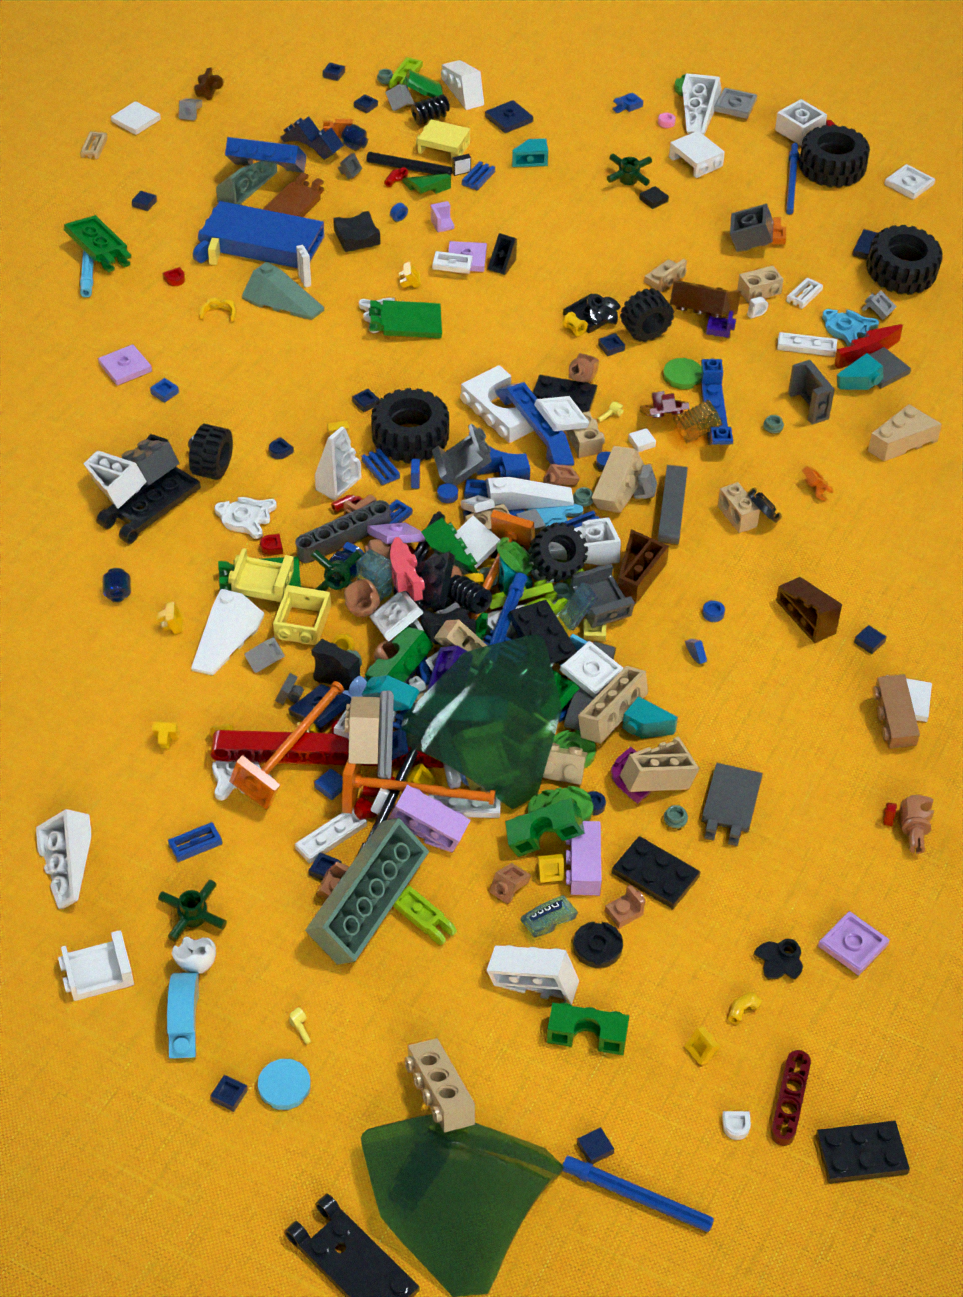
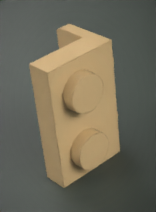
M551 742L541 745L536 764V777L582 784L587 752H582L583 749L579 747L559 748V744Z

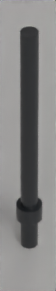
M409 750L395 779L396 781H406L418 755L416 750ZM390 790L366 842L362 843L358 854L379 824L387 821L400 793L399 790Z

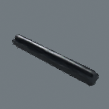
M368 152L367 162L396 168L404 167L407 170L433 175L446 173L451 176L452 167L374 152Z

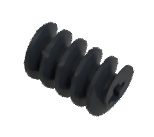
M443 94L439 95V97L435 96L433 99L428 98L427 100L411 104V113L418 125H421L422 121L427 123L428 119L434 120V116L436 119H440V114L442 117H446V111L450 110L449 101Z
M454 575L451 577L447 594L449 599L457 602V604L474 614H480L489 608L492 602V593L488 589H485L466 576Z

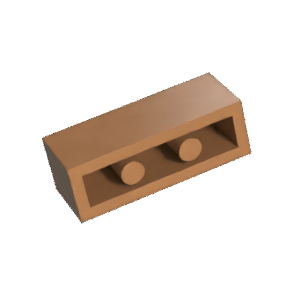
M905 674L878 677L876 686H873V697L879 703L877 713L879 720H883L882 735L884 741L887 740L889 749L916 746L920 733Z

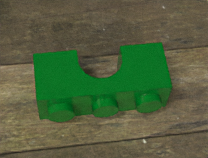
M406 627L392 641L398 653L387 660L378 658L365 673L366 678L369 680L371 677L388 675L404 682L433 648V644L423 630Z
M572 798L561 800L553 805L539 808L536 811L505 821L508 845L518 857L540 850V837L549 829H553L562 841L585 834L581 810Z
M552 1003L547 1029V1043L572 1047L574 1037L579 1032L589 1031L594 1033L599 1039V1052L624 1056L630 1015H625L618 1011H601L593 1007H576L568 1003Z

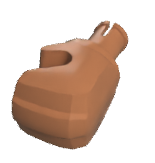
M579 353L577 358L569 365L568 377L582 383L592 382L598 371L599 360L593 356Z
M911 795L902 800L899 809L900 827L903 833L909 836V851L914 853V848L916 847V854H921L925 851L924 836L931 831L930 821L934 814V810H930L934 799L923 795Z

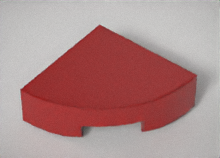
M360 797L353 808L359 820L375 818L377 815L370 810L373 804L365 797Z
M886 803L883 819L884 825L892 827L897 803Z

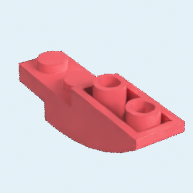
M396 537L390 549L391 575L394 586L398 593L407 591L414 601L422 600V590L425 589L423 578L419 577L415 570V567H417L416 556L411 554L407 544H404L399 537Z

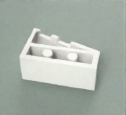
M98 450L83 463L93 481L117 509L147 482L135 462Z
M495 945L487 968L494 986L525 993L527 989L541 993L540 998L549 999L550 995L565 999L564 1003L570 1005L573 1003L579 983L578 976L567 951L558 948L540 949L537 947L525 948L512 945Z

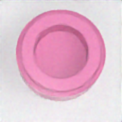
M662 113L658 116V125L663 128H671L675 125L676 118L671 113Z

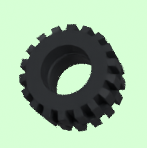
M653 288L636 292L634 296L629 297L630 299L624 303L625 306L621 309V322L637 341L647 342L648 340H655L656 337H660L663 332L668 330L667 328L671 326V321L674 319L672 306L660 291Z
M205 423L198 428L189 451V466L192 474L215 480L220 479L229 466L233 451V437L229 429Z
M557 522L550 526L548 525L530 543L531 547L528 549V553L532 555L528 558L529 563L533 562L532 569L534 571L537 569L539 571L537 575L540 577L545 575L547 581L554 579V582L565 581L585 565L584 562L588 557L585 553L588 552V546H584L587 541L585 538L580 537L582 533L579 530L577 532L574 531L575 527L573 525L566 527L567 523L563 522L559 525ZM550 542L559 543L565 548L567 552L566 562L562 563L553 559L549 552Z

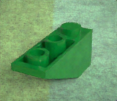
M442 517L421 531L437 556L450 551L455 556V566L471 574L478 573L475 565L478 563L471 553L467 555L464 551L468 547L461 537L459 539L456 538L455 534L458 532L451 522L447 524Z

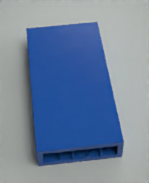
M219 201L216 208H213L212 214L206 219L204 227L198 233L200 243L206 240L210 244L211 238H219L220 253L298 268L296 246L303 245L311 261L325 237L324 221Z

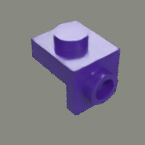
M729 311L728 319L709 316L706 335L729 338L730 331L735 330L736 319L733 318V311Z

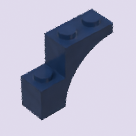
M309 116L304 120L299 118L293 125L291 124L284 129L285 133L280 137L283 143L299 141L310 146L323 160L344 146L332 128L327 131L324 129L319 131Z

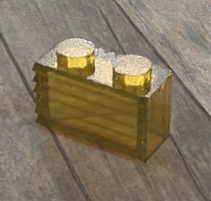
M709 400L702 402V404L699 403L695 408L692 407L673 418L676 428L686 444L710 432L711 427L723 425L718 412Z

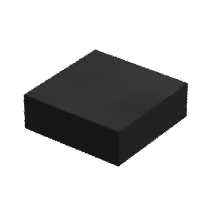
M654 186L640 193L639 199L654 209L667 203L669 196Z

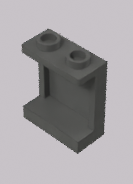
M811 360L794 364L791 371L788 395L790 397L801 395L810 406L808 421L811 425L828 420L835 389Z
M472 423L468 425L470 435L446 452L439 446L432 450L439 476L445 483L457 486L492 462L489 454L491 449L485 441L486 434L480 427L476 428Z
M611 564L600 565L588 571H580L574 574L571 579L570 590L576 601H578L577 603L580 604L579 606L584 609L583 612H586L584 615L592 628L632 616L635 602L631 596L624 597L612 576L613 566ZM594 594L593 598L591 599V603L590 600L587 599V596L589 595V597L591 598V596Z

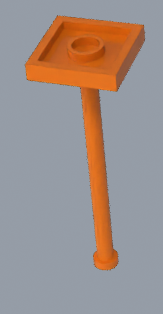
M493 510L490 516L492 533L500 540L507 537L510 543L512 541L517 542L528 551L531 547V540L535 538L534 522ZM499 553L482 585L485 589L490 590L499 572ZM470 611L468 613L469 618L474 620L478 615Z
M334 681L330 685L331 689L261 769L242 755L235 764L229 782L267 810L273 803L280 784L268 774L333 699L343 693L344 687L339 682Z
M349 757L343 772L342 813L352 814L361 786L404 791L406 786L409 785L419 789L423 794L489 802L490 805H494L495 790L483 792L365 777L361 774V764L349 763Z

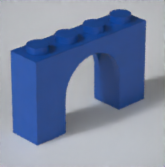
M227 137L225 156L236 165L248 166L253 164V160L278 164L287 171L304 173L307 155L299 146Z

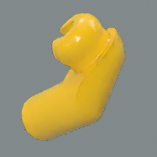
M748 992L734 1000L728 1020L733 1024H739L744 1010L748 1007L752 1010L758 1009L761 1005V999L757 997L756 993Z

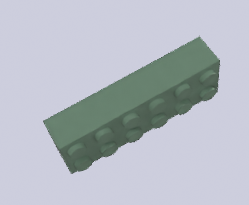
M400 818L381 822L305 931L336 964L355 962L429 853L428 849Z

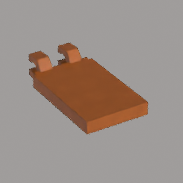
M302 172L297 176L296 182H290L263 210L304 217L321 200V193L324 191V187L320 185L324 181L317 178L312 182L310 188L308 187L309 182L305 181L308 179V174Z

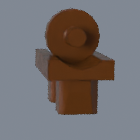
M212 67L207 68L205 74L199 75V84L194 86L197 97L205 96L207 100H210L215 89L222 88L224 81L219 75L212 74Z

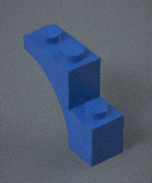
M490 447L491 452L489 453L492 462L476 472L477 475L499 472L500 478L513 477L530 480V465L526 453H505Z

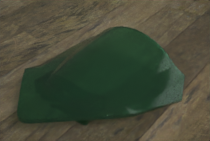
M529 635L464 652L403 716L401 730L406 732L408 747L448 765L488 792L495 790V798L511 809L517 808L531 800L534 795H538L562 711L544 639L539 635Z
M432 1114L367 1129L361 1136L362 1149L380 1217L452 1297L489 1294L507 1251L526 1215L545 1188L556 1180L564 1170V1166L544 1147L477 1123L444 1133L439 1122L435 1123Z

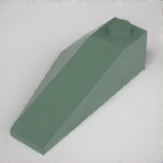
M259 161L240 168L218 184L216 187L217 202L223 201L241 205L277 173V164Z
M265 262L253 271L242 294V299L255 306L263 307L265 305L273 307V310L278 312L280 309L289 311L291 315L313 320L324 311V307L281 269L268 262Z

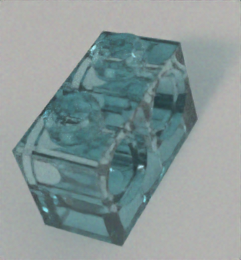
M369 549L356 562L357 580L368 579L376 587L381 601L384 597L389 596L393 589L391 560Z

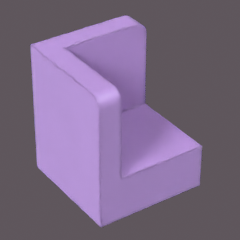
M448 201L431 204V221L437 232L454 229V223L450 218V204Z

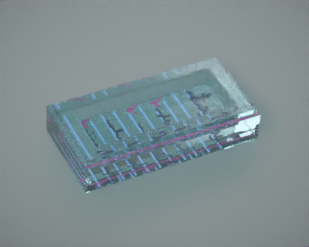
M582 582L558 614L568 630H574L598 599L588 583Z

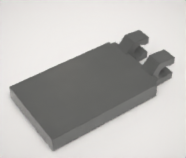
M716 763L701 821L707 823L705 839L714 841L717 827L731 828L728 844L738 846L741 831L749 832L763 773Z

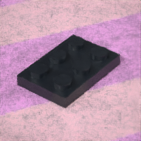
M539 375L533 394L537 399L570 396L583 413L591 411L597 392V385Z
M450 551L420 562L415 568L417 575L423 578L425 589L422 590L423 599L414 601L422 611L434 613L445 609L455 556Z
M547 600L520 607L508 613L507 617L525 647L527 648L528 644L536 645V665L547 669L565 663L577 652Z
M641 836L633 842L612 867V874L671 909H674L700 877L701 872Z
M896 1120L819 1129L816 1132L829 1184L906 1175L910 1171Z

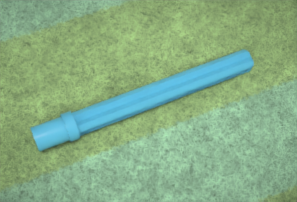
M83 250L80 294L87 298L92 295L94 260Z

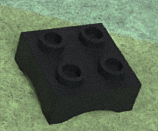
M369 211L362 212L352 218H333L334 231L345 252L381 244L380 231L374 225Z
M464 607L456 608L444 614L423 611L421 615V626L431 643L441 645L434 637L446 620L459 619L476 635V621L469 618Z
M321 639L311 650L312 656L315 658L313 674L315 681L330 685L336 681L344 687V690H349L351 682L357 676H360L359 657L355 654L347 652L336 644Z

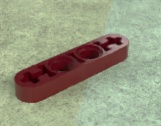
M794 1050L789 1053L771 1129L772 1140L780 1146L790 1145L794 1141L811 1065L810 1056L802 1050ZM796 1060L801 1061L799 1073L794 1072ZM795 1081L800 1084L801 1089L792 1091L787 1087L786 1083ZM783 1104H791L795 1107L796 1112L787 1114L782 1110L781 1106ZM783 1121L788 1122L786 1136L780 1135Z

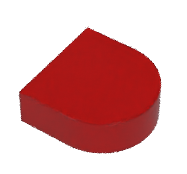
M178 267L164 272L163 279L170 286H180L185 282V273Z
M280 533L266 535L260 540V550L266 555L283 554Z

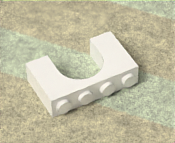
M498 365L462 383L460 398L476 415L485 420L488 426L497 431L500 437L511 443L534 431V429L516 407L502 408L491 402L498 398L495 390L511 384V375Z

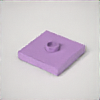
M450 241L448 253L473 256L470 271L484 272L487 243Z
M133 344L98 358L100 366L116 385L152 372V366Z
M405 522L367 526V533L382 540L387 545L392 544L396 537H399L403 543L425 541V537L420 530Z
M849 911L819 941L818 946L859 976L888 946L890 939Z

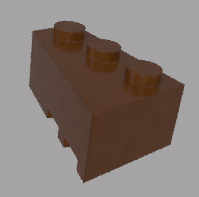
M674 281L670 305H675L677 310L687 311L689 308L694 309L693 313L696 314L709 312L712 317L722 318V315H729V311L737 314L741 291H728L720 287L713 288L702 284Z
M632 529L618 577V586L624 597L631 596L636 604L666 566L669 545Z
M801 577L778 587L777 603L814 644L836 634L842 608L840 602Z

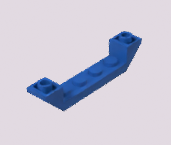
M702 359L701 392L708 445L733 444L732 429L727 424L722 389V359Z
M525 382L513 383L495 390V393L505 406L511 403L516 406L547 446L546 459L550 464L574 465L566 434L563 431H553L534 404L537 398Z

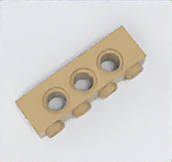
M625 666L578 715L581 738L600 744L623 721L624 713L637 697L644 698L648 694L646 671Z
M438 1038L408 1045V1057H405L406 1069L408 1073L412 1072L416 1088L421 1089L425 1105L431 1107L435 1123L439 1122L444 1133L475 1125V1103Z

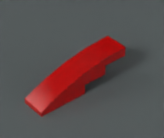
M897 324L866 331L864 338L852 340L851 346L837 349L835 366L837 369L847 367L866 353L870 355L883 347L888 350L900 341L903 325Z

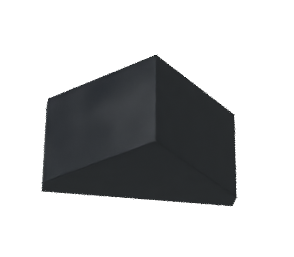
M501 233L498 234L488 270L504 275L507 274L516 261L517 238Z

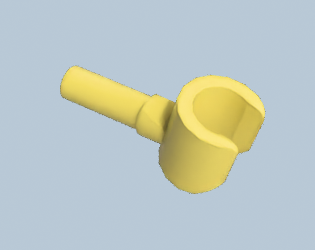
M612 402L609 410L597 418V420L601 422L612 414L621 416L624 412L621 409L623 405L618 402Z
M298 1007L290 1013L289 1023L292 1027L297 1028L307 1045L311 1043V1040L302 1024L307 1017L303 1010Z

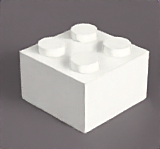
M800 99L777 112L775 130L801 146L803 138L809 131L826 125L827 114Z

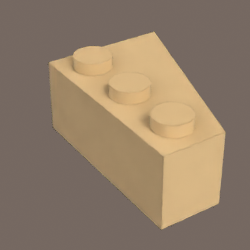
M908 404L871 434L868 452L886 461L906 454V450L922 448V445L931 442L933 444L938 442L942 424Z
M613 446L592 496V500L599 510L621 513L638 488V475L641 474L644 463L636 449Z
M352 697L351 704L346 705L345 732H349V763L378 764L380 697Z
M676 737L672 742L667 744L662 742L654 749L649 747L630 754L620 777L629 792L684 790L690 788L699 771V767L681 739Z

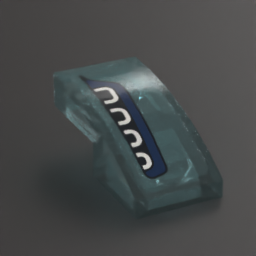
M562 895L535 907L523 915L520 920L530 933L537 937L553 932L557 924L575 919L578 911Z

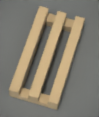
M90 131L80 152L81 157L85 158L88 155V158L95 156V159H99L108 139L107 133Z

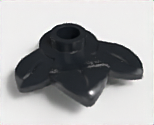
M592 294L587 299L588 316L596 326L602 320L614 325L617 324V310L621 306L615 299L602 297L599 294Z
M784 939L779 943L768 941L758 946L754 951L755 956L766 961L763 972L764 976L768 979H778L785 973L790 978L796 979L802 973L803 964L799 959L801 948L793 939Z

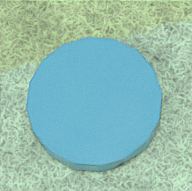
M279 1059L269 1063L263 1068L258 1077V1091L261 1099L277 1110H289L298 1107L310 1093L311 1079L307 1068L300 1062L292 1059Z

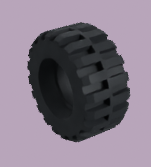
M823 125L821 128L816 127L809 131L802 140L799 167L805 177H808L812 182H817L818 185H827V187L831 188L832 186L837 188L847 187L852 183H857L865 175L870 146L860 132L857 133L852 128L848 129L847 126Z
M893 225L878 232L872 240L866 261L867 271L871 275L874 282L877 281L880 287L887 288V291H895L897 294L907 293L909 295L914 294V292L920 293L924 289L926 290L931 287L937 278L943 259L942 249L938 241H935L934 236L928 235L923 229L919 230L915 226L907 227L906 225Z
M405 388V390L398 389L392 394L390 392L386 394L384 399L381 398L372 409V440L377 449L380 448L387 458L392 457L394 461L399 462L401 460L404 463H410L412 459H420V462L423 459L427 461L433 457L432 450L435 447L439 446L444 449L449 440V411L446 404L437 395L434 396L429 391L424 392L418 388L416 390H411V388ZM403 424H418V425H420V426H417V427H403V426H400V425H403Z

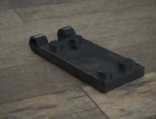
M174 467L150 485H143L119 509L113 504L107 509L102 510L98 514L96 521L105 529H110L115 524L116 519L120 518L127 524L120 529L119 538L128 544H132L141 531L201 488L200 481L178 467Z
M327 1193L315 1205L322 1216L330 1222L312 1238L298 1221H294L284 1230L288 1240L345 1297H414L420 1291V1286L340 1209L336 1200ZM338 1245H344L346 1250L343 1253H338L335 1248Z

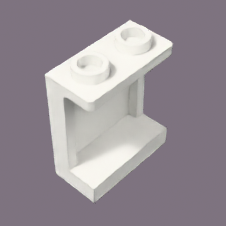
M699 131L670 142L669 158L673 161L683 158L694 167L693 176L695 178L723 167L725 151Z
M121 930L112 932L113 941L73 952H67L66 946L61 947L63 956L58 957L61 972L67 971L68 976L63 978L66 993L72 992L74 1001L134 985Z

